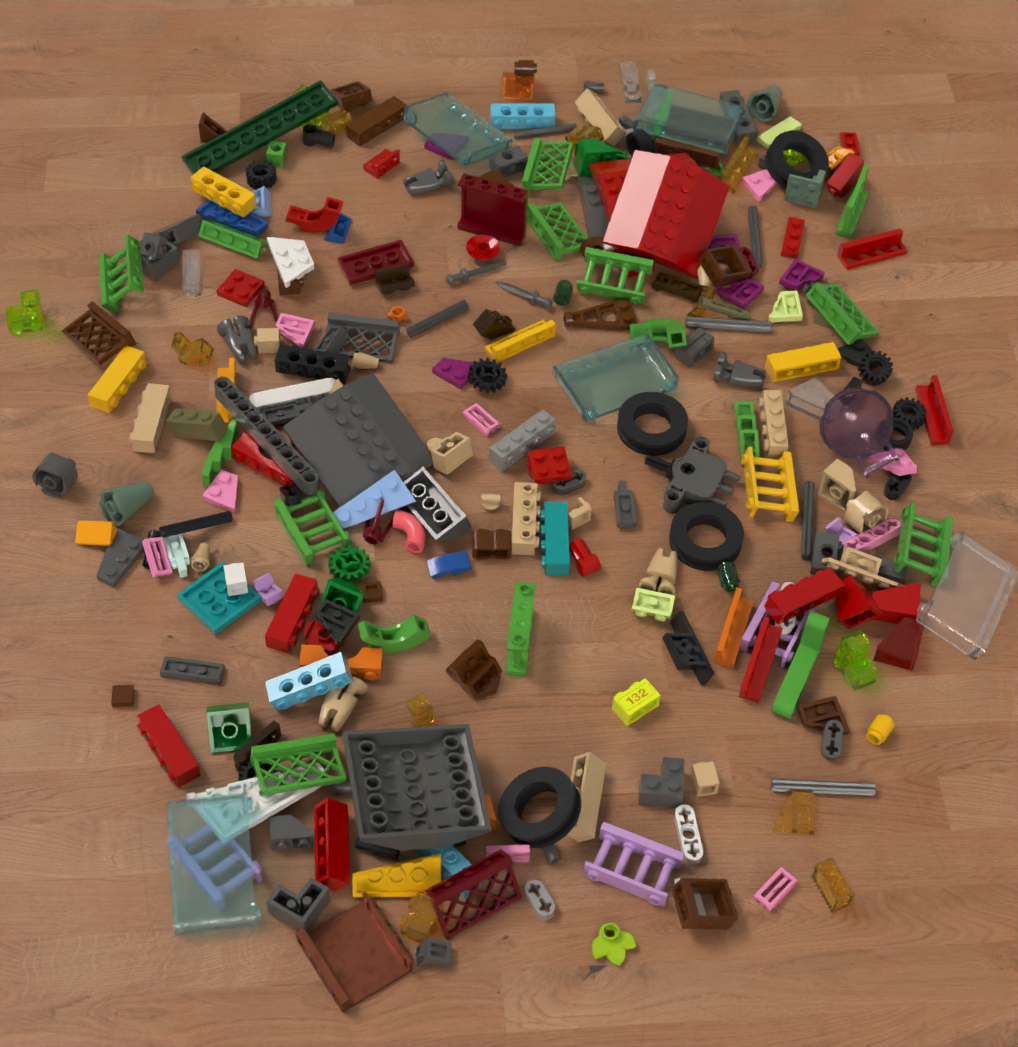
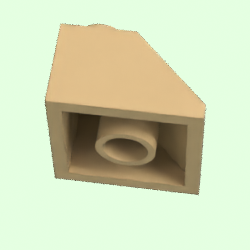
M836 459L823 471L817 494L845 513L847 502L852 498L854 499L856 487L852 468Z

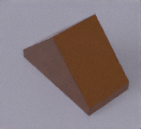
M204 112L201 114L198 126L202 143H207L227 132V130Z

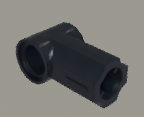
M312 124L303 127L304 145L314 146L318 144L333 148L335 134L317 130V127Z

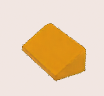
M78 521L75 543L79 545L111 546L117 529L112 522Z

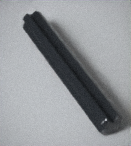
M230 511L165 525L159 527V534L165 538L232 522L233 516Z

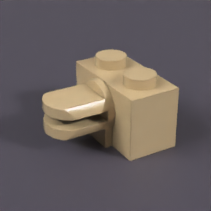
M455 432L450 437L446 436L443 440L435 437L427 442L434 469L446 475L473 456L470 438L458 432Z

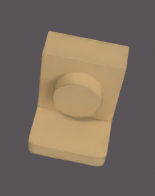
M582 497L577 498V508L568 513V526L571 530L591 520V505L587 501L585 502Z

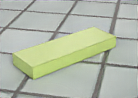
M790 116L759 135L757 142L768 149L779 134L786 131H798L801 129L802 124Z

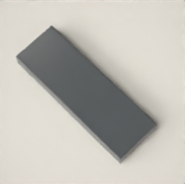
M165 656L160 670V677L221 685L225 665Z

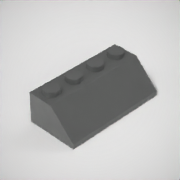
M424 467L404 481V484L417 501L406 506L437 542L458 538L472 527L467 516Z

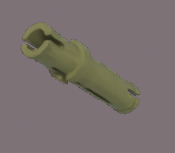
M703 296L698 304L700 308L727 315L731 319L749 320L751 314L750 311L737 308L736 305H727Z

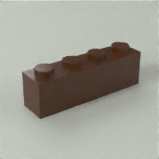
M395 96L389 98L346 124L347 138L359 147L406 119L407 105Z

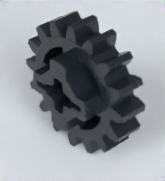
M480 358L479 363L474 361L473 365L469 367V383H474L473 388L478 387L479 392L485 390L488 394L489 390H492L493 393H496V388L501 390L502 386H505L507 379L506 368H501L502 363L496 364L495 359L491 362L489 358H486V361Z

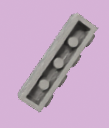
M542 409L489 447V462L503 472L528 454L529 450L535 449L554 435L556 419Z

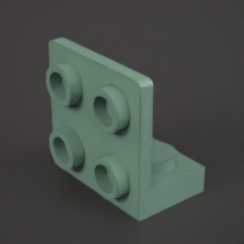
M819 169L818 175H814L813 179L789 174L784 200L817 208L826 171Z

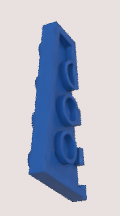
M208 200L196 209V214L199 213L201 217L254 236L260 235L269 228L268 222L252 212L243 218L212 200Z

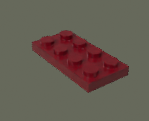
M402 240L337 258L338 264L349 285L374 279L375 270L407 264L409 268L414 267V261Z

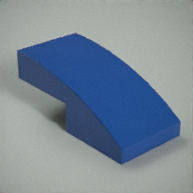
M467 552L450 553L427 560L430 575L433 579L451 572L456 576L472 569Z

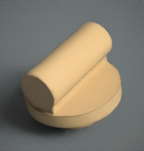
M481 494L483 508L487 510L497 509L500 506V495Z

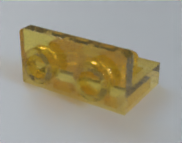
M344 110L314 119L315 126L321 128L324 132L335 135L345 132L346 124L352 121L350 113Z

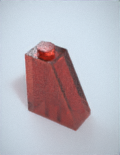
M904 617L877 646L873 660L913 671L925 622L915 618Z

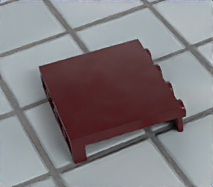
M463 173L458 182V186L461 187V219L457 224V229L477 235H489L499 241L521 246L526 237L528 190Z

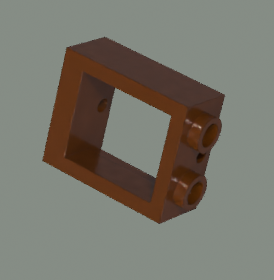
M736 245L707 249L698 259L714 288L742 282L753 272ZM724 259L732 273L724 275L716 260Z
M681 878L671 888L682 929H729L738 920L737 910L733 903L727 879ZM694 894H713L719 916H699Z

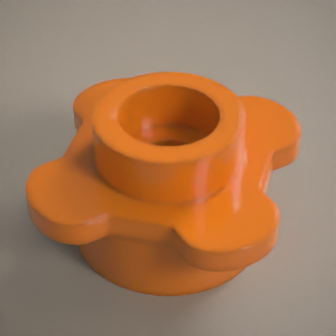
M400 306L393 307L387 314L389 318L399 321V323L402 320L408 319V314Z

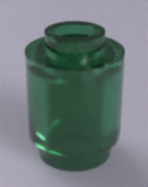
M561 280L556 285L553 301L556 304L565 306L570 303L573 292L570 281Z
M730 562L721 563L717 567L721 587L727 592L735 591L737 587L739 588L740 583L736 566Z

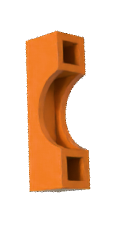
M302 644L299 668L329 657L322 645ZM362 647L356 656L347 659L353 677L370 681L382 679L383 648Z

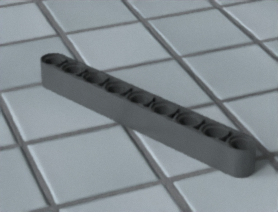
M218 377L215 379L216 399L303 493L307 495L316 494L319 490L318 473L229 378Z

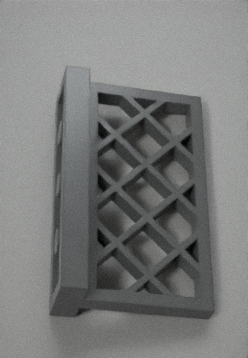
M335 313L328 314L326 331L330 326H343L348 333L351 331L358 333L352 339L348 337V341L343 344L337 354L353 358L354 353L362 352L361 350L369 346L373 352L367 355L379 358V362L392 363L400 331L399 321ZM372 333L376 337L368 341L365 335ZM389 335L393 336V339L386 343L382 337ZM362 338L366 343L358 347L354 342ZM380 340L383 345L375 349L372 344ZM352 344L355 350L346 352L344 348ZM387 349L390 354L389 357L381 356L379 352Z

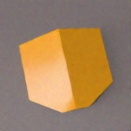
M837 146L827 153L829 160L828 170L833 172L839 168L849 153L855 154V152L851 149Z

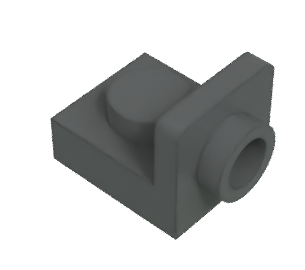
M427 937L416 947L415 957L417 958V966L422 967L426 963H432L448 967L451 964L452 943Z

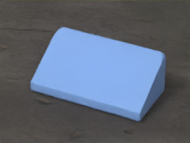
M263 186L253 191L256 195L257 207L251 212L258 217L272 216L271 193Z

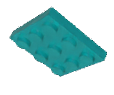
M224 562L177 594V599L215 635L262 601L261 596L248 584V593L228 596L224 565L226 564Z

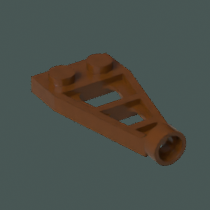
M629 299L610 301L577 312H565L563 314L565 327L623 331L630 330V325L637 324ZM613 311L616 321H604L601 314ZM595 314L597 321H585L584 317Z

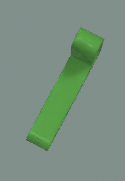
M810 611L800 644L776 696L771 712L791 719L823 645L830 621L829 617Z

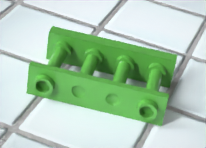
M128 234L125 235L126 247L113 257L105 253L99 256L101 306L113 314L120 311L119 299L131 290L135 289L141 294L144 293L140 242ZM126 256L127 259L117 266V262ZM127 268V272L118 278L117 275ZM128 280V284L118 291V287Z
M586 247L585 262H588L584 281L577 280V291L583 294L590 293L620 300L629 299L633 304L645 303V293L641 292L645 275H652L654 260ZM595 264L605 265L601 284L591 282ZM613 267L622 269L618 287L607 286ZM629 271L639 272L634 291L624 289Z
M318 490L316 494L302 499V503L296 506L285 505L281 498L273 501L275 514L306 567L314 564L313 556H315V553L339 543L348 548V542L350 541L348 532L346 530L343 531L326 503L322 490ZM315 502L320 508L299 518H292L290 515L291 512ZM325 516L328 523L306 532H300L298 529L299 525ZM331 529L336 537L314 546H308L307 539Z
M911 502L907 508L905 507L902 510L900 516L902 524L898 553L894 559V563H896L895 572L899 573L905 565L929 574V577H931L930 586L938 588L947 577L953 518L946 516L942 521H933L914 513L915 503ZM913 521L935 529V532H937L936 537L912 528ZM911 536L933 544V547H935L934 552L910 543ZM909 551L931 559V562H933L932 567L908 558Z
M515 582L507 644L506 675L526 677L536 583Z

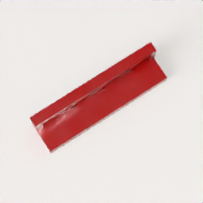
M896 229L842 243L839 246L837 257L845 269L848 270L907 254V249L901 242L903 232L901 229ZM894 246H898V248H899L900 250H897V251H896V250H893V249H890V248H891V247H894ZM880 250L886 253L881 255L875 252ZM865 254V255H868V256H871V257H870V258H863V257H860V256ZM850 258L856 261L848 263L846 259Z
M932 375L929 385H917L915 391L918 400L921 401L920 404H924V408H926L924 423L930 444L947 445L950 442L953 427L938 376Z
M765 616L739 697L757 703L760 701L783 629L769 624L770 618Z

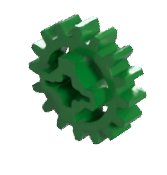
M351 544L348 545V548L342 545L340 551L335 549L334 555L330 554V560L328 561L329 573L333 574V578L338 577L347 580L349 583H351V580H354L358 583V578L365 579V574H369V568H371L369 554H365V549L359 551L358 545L355 548H352Z

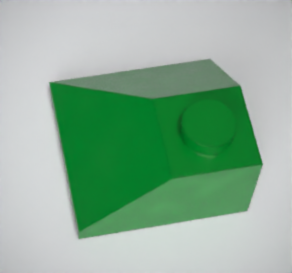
M337 577L328 580L320 605L324 599H327L358 613L365 594L354 584Z

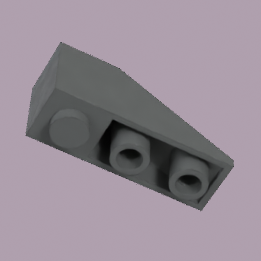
M198 213L156 230L153 234L167 238V241L173 245L179 244L199 233L202 224L200 214Z

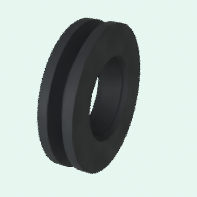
M786 131L779 134L773 140L765 155V163L769 174L784 188H787L789 174L813 179L814 175H818L819 169L827 173L829 167L828 156L823 146L814 137L800 131ZM793 150L804 155L809 161L810 171L802 173L792 169L785 162L783 152Z
M643 392L628 398L622 404L618 414L617 431L621 441L631 450L644 455H664L676 450L683 443L687 432L688 416L682 404L673 397L659 392ZM644 414H657L664 417L671 427L662 433H647L640 430L634 421Z
M710 502L693 503L682 508L674 516L671 523L669 544L671 550L677 552V558L685 565L697 570L714 571L729 566L737 559L742 547L744 530L739 518L726 507ZM710 525L719 529L724 534L726 540L718 547H700L689 539L687 532L694 526Z
M553 767L533 768L517 776L504 790L498 807L499 820L510 837L519 845H530V848L547 847L563 839L573 829L581 812V797L570 778L561 770ZM548 791L558 795L557 805L547 818L534 823L522 820V811L526 803L533 796Z

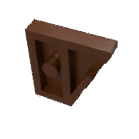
M836 696L801 704L796 708L803 727L823 731L828 721L837 720L843 726V735H848L850 732ZM833 725L828 728L832 733L838 732Z

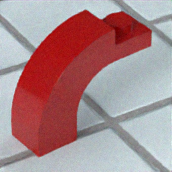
M327 196L324 207L318 211H309L290 205L285 221L300 225L301 231L319 233L327 231L338 221L344 201Z

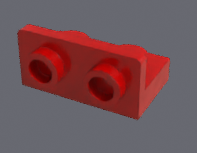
M387 149L383 150L363 165V170L377 179L400 163V151L390 152Z

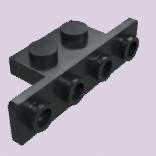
M678 611L670 621L675 633H665L662 639L677 670H693L700 685H705L714 675V671L684 611Z

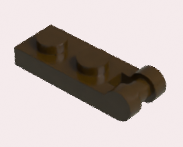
M659 272L652 284V288L655 291L662 290L697 302L703 291L702 285L664 272Z
M273 720L234 754L233 758L237 772L241 771L242 765L246 766V762L250 761L252 746L276 743L280 739V724Z

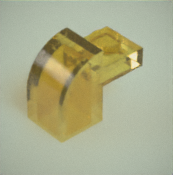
M180 331L174 333L171 347L179 354L177 359L179 362L189 366H201L211 362L214 348L207 341L200 338L191 342Z

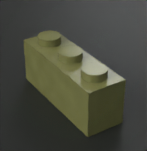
M175 408L166 421L175 437L220 441L228 429L220 413L212 411Z

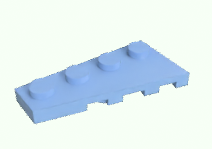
M393 470L334 511L333 514L344 530L374 518L381 500H384L381 515L417 501L398 473Z

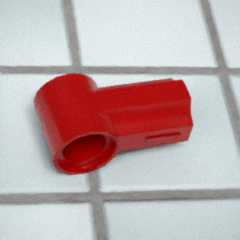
M577 538L569 544V551L574 557L577 570L582 577L601 570L599 558L596 554L592 555L583 539Z

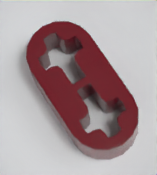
M741 247L739 250L753 271L748 278H753L759 271L751 250L747 247Z

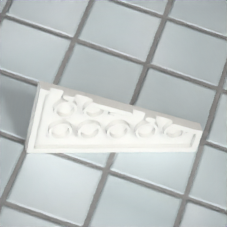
M319 762L314 765V768L322 772L324 771ZM301 766L293 769V771L300 775L306 770ZM279 771L272 774L281 779L285 773H280ZM309 772L306 776L310 780H317L319 777L312 772ZM289 775L285 781L293 784L298 779ZM254 777L229 783L227 787L214 789L213 787L206 789V792L195 794V792L188 793L187 800L220 841L225 844L322 786L262 796L258 779ZM267 779L265 782L266 788L277 785L276 782Z

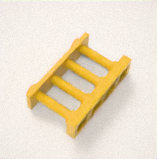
M748 446L745 454H742L741 464L744 465L747 491L746 508L749 509V517L753 518L757 509L781 511L785 514L786 522H793L799 512L791 452L784 451L778 460L753 457L752 447ZM754 464L777 467L779 474L755 471ZM756 479L779 482L781 489L757 486ZM758 494L779 496L783 499V504L758 501Z

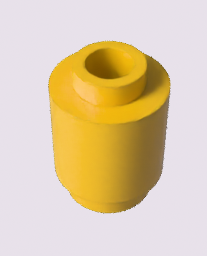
M885 714L877 715L867 729V740L874 745L884 743L895 727L892 718Z

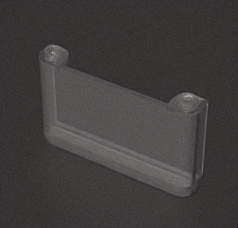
M960 531L959 533L955 532L950 539L952 542L951 547L954 548L931 599L926 603L922 602L918 607L917 612L919 614L916 621L973 660H976L985 652L1018 579V568L964 531Z

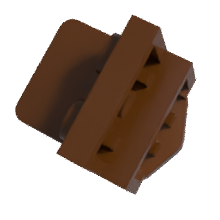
M478 639L468 649L464 650L446 669L448 676L460 684L461 688L474 699H481L495 694L500 682V674L503 672L496 658L490 656L483 642Z

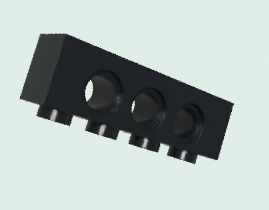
M280 344L275 357L276 372L317 380L334 378L335 380L339 379L342 384H346L351 370L350 356Z

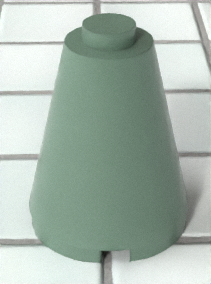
M773 85L754 92L747 101L749 115L752 118L758 119L759 122L772 120L778 111L782 99V89L779 86Z
M143 481L105 489L99 493V496H101V500L98 501L99 507L108 521L112 520L115 522L114 526H119L153 498V487Z

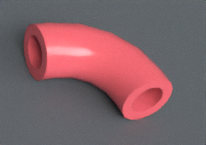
M397 509L393 517V528L403 530L406 533L405 548L413 553L423 552L426 540L424 526L415 515Z

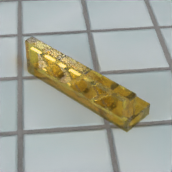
M745 135L721 174L720 180L730 186L729 193L734 194L743 177H745L758 156L759 150L749 147L750 136Z

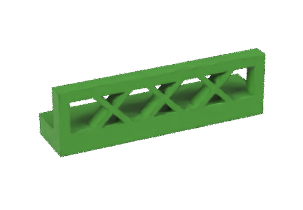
M203 220L198 235L201 238L256 259H260L263 247H269L266 240L213 220Z

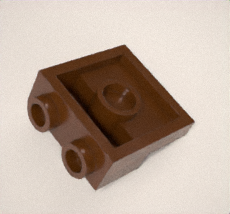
M359 81L330 90L338 100V106L345 111L352 110L356 106H365L373 101L371 89Z

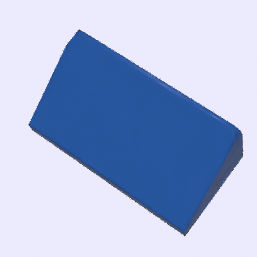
M340 212L338 221L331 229L327 230L324 240L343 244L352 219Z

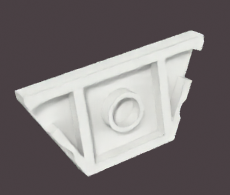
M267 237V244L285 288L289 287L290 282L294 279L299 280L304 274L314 269L313 260L304 240Z

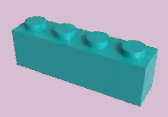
M544 502V510H540V521H544V525H541V536H544V540H541V552H545V556L541 558V566L545 568V575H569L567 502Z

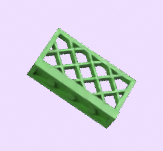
M534 138L522 179L523 189L528 190V194H531L532 190L563 188L574 147L573 142H541V138ZM545 148H552L548 152L545 151ZM556 152L558 153V155H556L555 157L551 156ZM545 158L549 159L544 163L542 162V160H544ZM561 158H564V159H565V160H563V161L560 162V163L557 161V160H559V159H561ZM552 163L555 164V166H553V167H551V168L548 167V166L551 165ZM560 168L562 171L556 174L554 171ZM542 169H545V170H546L545 172H543V173H541V174L539 173V171L542 170ZM549 174L553 175L548 179L545 178ZM556 179L559 181V183H551ZM539 180H542V181H543V182L540 183V184H535V182H537V181H539Z
M864 164L856 187H853L835 235L852 239L869 191L864 190L869 169L867 164Z
M561 202L536 207L533 203L528 204L527 222L554 260L561 259L562 254L580 251L581 244L576 243V241L583 242L587 237ZM559 209V210L561 211V213H558V212L553 211V210ZM552 215L554 217H557L558 220L550 218L549 216ZM561 219L566 220V221L569 222V224H567V223H565V222H562V221H560V220H561ZM547 222L555 224V226L553 227L549 225ZM557 226L566 228V230L559 229ZM568 230L575 231L577 235L568 232ZM555 233L561 234L563 236L559 237ZM565 236L574 239V241L565 239ZM563 244L569 245L571 247L564 248Z
M817 282L806 294L808 299L848 345L853 344L855 340L874 337L880 333L838 284L822 286L820 282Z
M334 733L251 747L250 761L251 765L254 766L262 796L346 782V775L336 747ZM323 754H333L331 761L321 757ZM305 757L314 759L310 765L301 761ZM289 760L293 764L290 768L281 765L280 762ZM317 761L327 766L323 772L314 768ZM269 764L272 767L267 772L261 769L259 765ZM296 765L306 769L302 775L293 771ZM276 768L285 772L281 779L272 774ZM332 768L339 773V776L332 777L326 773ZM309 772H312L319 777L317 780H310L306 776ZM289 775L298 779V781L293 784H290L285 780ZM267 779L276 782L277 785L266 788L265 782Z

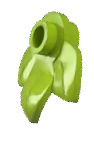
M606 923L601 926L599 936L592 943V954L595 959L606 956L612 964L620 966L625 960L626 950L636 948V943L630 933L621 931L614 923ZM606 933H613L614 936L608 937Z

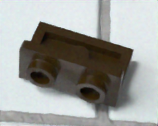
M407 264L374 271L376 287L381 294H391L396 290L405 291L415 286L414 279L409 274Z

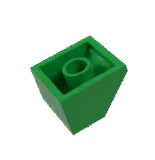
M249 702L207 707L206 715L211 753L240 750L252 739Z

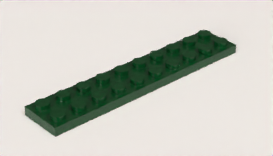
M320 80L181 156L182 161L193 175L203 166L216 173L269 144L271 141L339 105L338 100Z

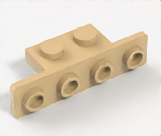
M848 546L844 547L840 561L832 558H824L821 563L827 565L826 568H832L834 571L842 570L844 575L861 577V581L870 584L873 582L879 584L878 587L882 589L898 587L897 582L878 576L882 559Z

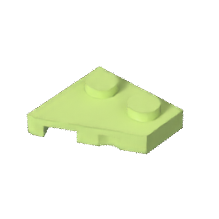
M782 291L779 293L772 313L769 315V322L802 321L803 314L798 291Z

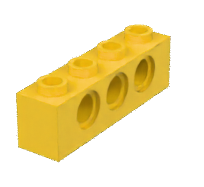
M204 166L190 177L191 187L195 193H199L243 218L257 207L255 193Z

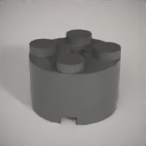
M51 452L33 472V481L36 486L39 484L42 487L41 491L44 494L60 498L69 491L78 479V472L75 468L76 463L70 458L66 459Z

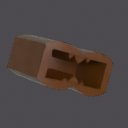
M478 529L472 531V558L481 560L511 558V531L504 529L493 531Z

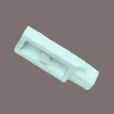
M182 534L163 538L172 568H178L180 578L187 577L186 566L190 565V558Z

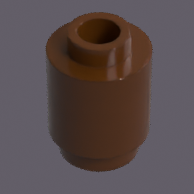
M519 60L514 63V75L534 76V73H537V63H534V60Z

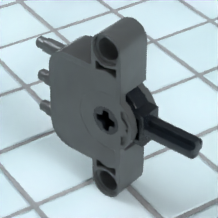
M703 436L695 438L685 457L677 460L673 459L671 463L652 455L646 456L644 462L646 465L666 472V478L671 480L665 492L663 508L666 512H678L683 503L690 505L699 502H710L726 507V502L716 498L718 491L726 494H733L734 492L732 488L723 484L724 478L739 481L741 477L736 473L726 470L727 466L724 460L708 454L710 447L708 438Z

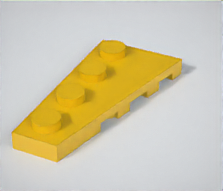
M441 853L353 873V897H363V892H366L369 897H427L425 890L441 882Z

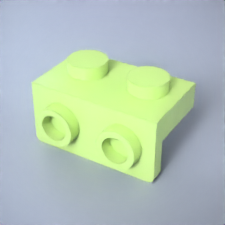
M636 588L631 610L635 612L636 616L646 618L647 615L654 616L655 620L665 622L666 619H671L675 595Z

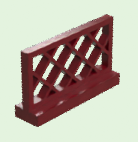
M502 849L425 890L446 940L523 898L512 868V858ZM506 868L507 874L504 881L496 879L499 872ZM485 879L489 880L485 891L478 889L480 882ZM495 882L502 884L498 895L490 893ZM507 886L512 887L515 894L508 898L503 897ZM465 890L470 891L466 902L458 900L462 892ZM475 893L483 895L479 906L471 904ZM488 897L496 899L492 907H484ZM445 901H451L447 912L440 910V904ZM456 904L464 905L460 916L452 914ZM469 907L477 909L474 917L470 919L465 918ZM450 918L458 920L455 927L448 931L447 924Z

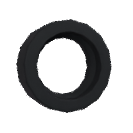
M637 129L626 136V145L631 157H633L635 150L654 152L652 140L645 130Z
M887 418L880 423L876 440L884 450L890 451L895 448L906 450L911 444L913 429L907 421L901 418ZM896 430L901 432L905 438L894 440L889 438L884 432Z

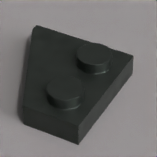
M862 339L855 340L851 345L846 344L837 348L841 357L847 359V363L858 367L863 357L873 351ZM872 362L869 365V369L877 368L880 364Z
M324 599L315 612V618L337 646L341 647L360 620V614Z

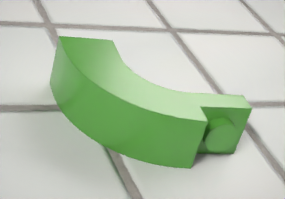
M648 319L647 322L630 325L632 344L659 340L667 342L669 348L687 345L684 325L677 320Z
M414 614L404 622L391 627H380L365 620L358 624L362 641L368 643L369 648H383V653L408 650L431 637L427 620Z

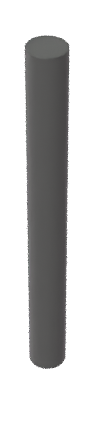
M575 123L513 132V137L517 139L577 130V125Z

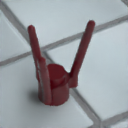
M264 289L258 291L249 321V328L252 327L258 306L261 308L270 306L274 320H278L274 300L271 299V293Z
M384 500L380 502L373 524L369 527L370 519L365 521L363 537L369 544L376 545L379 542H383L385 535L393 526V519L383 532L381 527L377 525Z

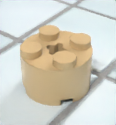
M864 491L857 498H852L847 502L844 521L861 534L878 525L881 521H886L889 509L870 492Z

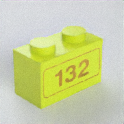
M644 678L640 682H634L626 691L617 693L613 698L612 710L626 726H629L658 707L661 695Z

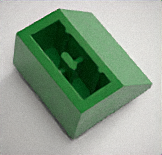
M596 138L580 139L574 160L578 176H592L589 164L614 161L617 150Z

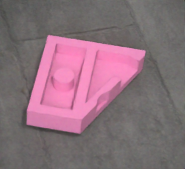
M767 169L745 176L742 179V183L758 202L762 200L765 193L768 194L771 188L778 184L771 177Z
M281 313L275 328H279V333L295 345L305 348L315 326V320Z
M902 448L868 455L870 463L877 461L881 463V468L889 470L898 476L917 473V466Z
M221 469L202 495L203 501L235 513L238 476Z

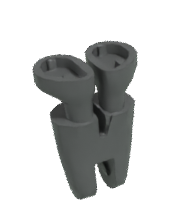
M441 160L438 162L435 172L429 168L405 178L403 184L410 195L438 190L442 186L451 187L454 185V179L451 171L447 169L445 161Z
M235 316L233 324L230 319H225L217 326L218 334L224 337L228 348L240 364L245 363L243 355L246 354L249 355L251 361L257 359L254 338L251 329H248L250 322L247 317ZM233 324L235 329L238 331L239 336L237 335L236 331H234Z
M721 351L713 380L729 381V384L750 388H762L766 371L736 359L734 364H730L727 361V354Z

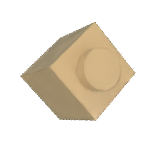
M257 328V336H254L255 347L258 346L259 354L278 352L280 347L279 328Z
M701 761L692 766L691 778L696 796L717 794L720 783L714 762Z

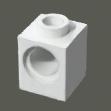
M243 562L224 565L228 596L248 593Z

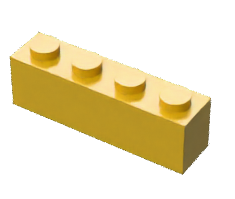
M834 342L767 355L765 369L771 381L777 382L838 370L842 357Z
M125 346L88 393L90 407L110 414L113 408L118 405L122 396L127 393L130 385L136 381L139 373L146 368L147 360L144 351L130 346Z

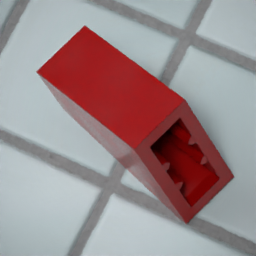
M849 153L828 180V192L833 196L842 198L852 190L858 182L864 167V160Z
M852 575L840 579L845 586L840 595L836 597L838 622L851 629L882 615V611L860 581Z
M915 583L873 592L871 597L882 611V615L872 620L915 627L920 611L921 584Z

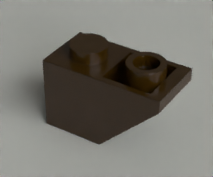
M485 309L473 323L481 336L491 340L515 330L511 318L507 315L502 316L495 310Z

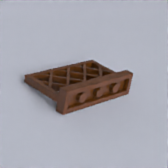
M93 301L87 305L89 310L62 330L63 335L99 365H102L125 346L133 347L137 344L129 330ZM88 318H92L91 322L84 323ZM101 326L100 330H94V327ZM89 327L88 331L82 332L83 328ZM77 329V333H70L72 330ZM110 334V337L103 338V335ZM98 335V339L91 340L92 336ZM80 337H87L86 340L79 341ZM120 341L117 345L112 346L113 342ZM102 343H108L107 347L100 346ZM96 344L95 348L89 349V345ZM105 352L103 356L98 358L99 353Z

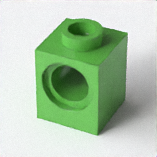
M271 141L266 152L267 163L271 162V165L283 168L287 158L286 142Z

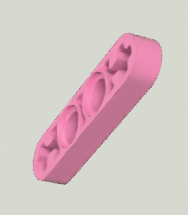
M888 519L846 541L843 544V550L844 547L848 546L866 553L898 536L901 531V522L896 519Z

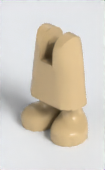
M658 548L647 568L645 578L640 580L639 588L656 592L657 583L661 577V584L657 592L675 595L676 588L674 584L677 575V552L671 551L670 556L665 557L663 556L664 548Z
M352 676L353 682L346 684L344 687L328 691L321 708L318 726L326 728L330 719H334L331 729L334 732H338L358 702V699L354 696L356 694H365L368 690L367 684Z

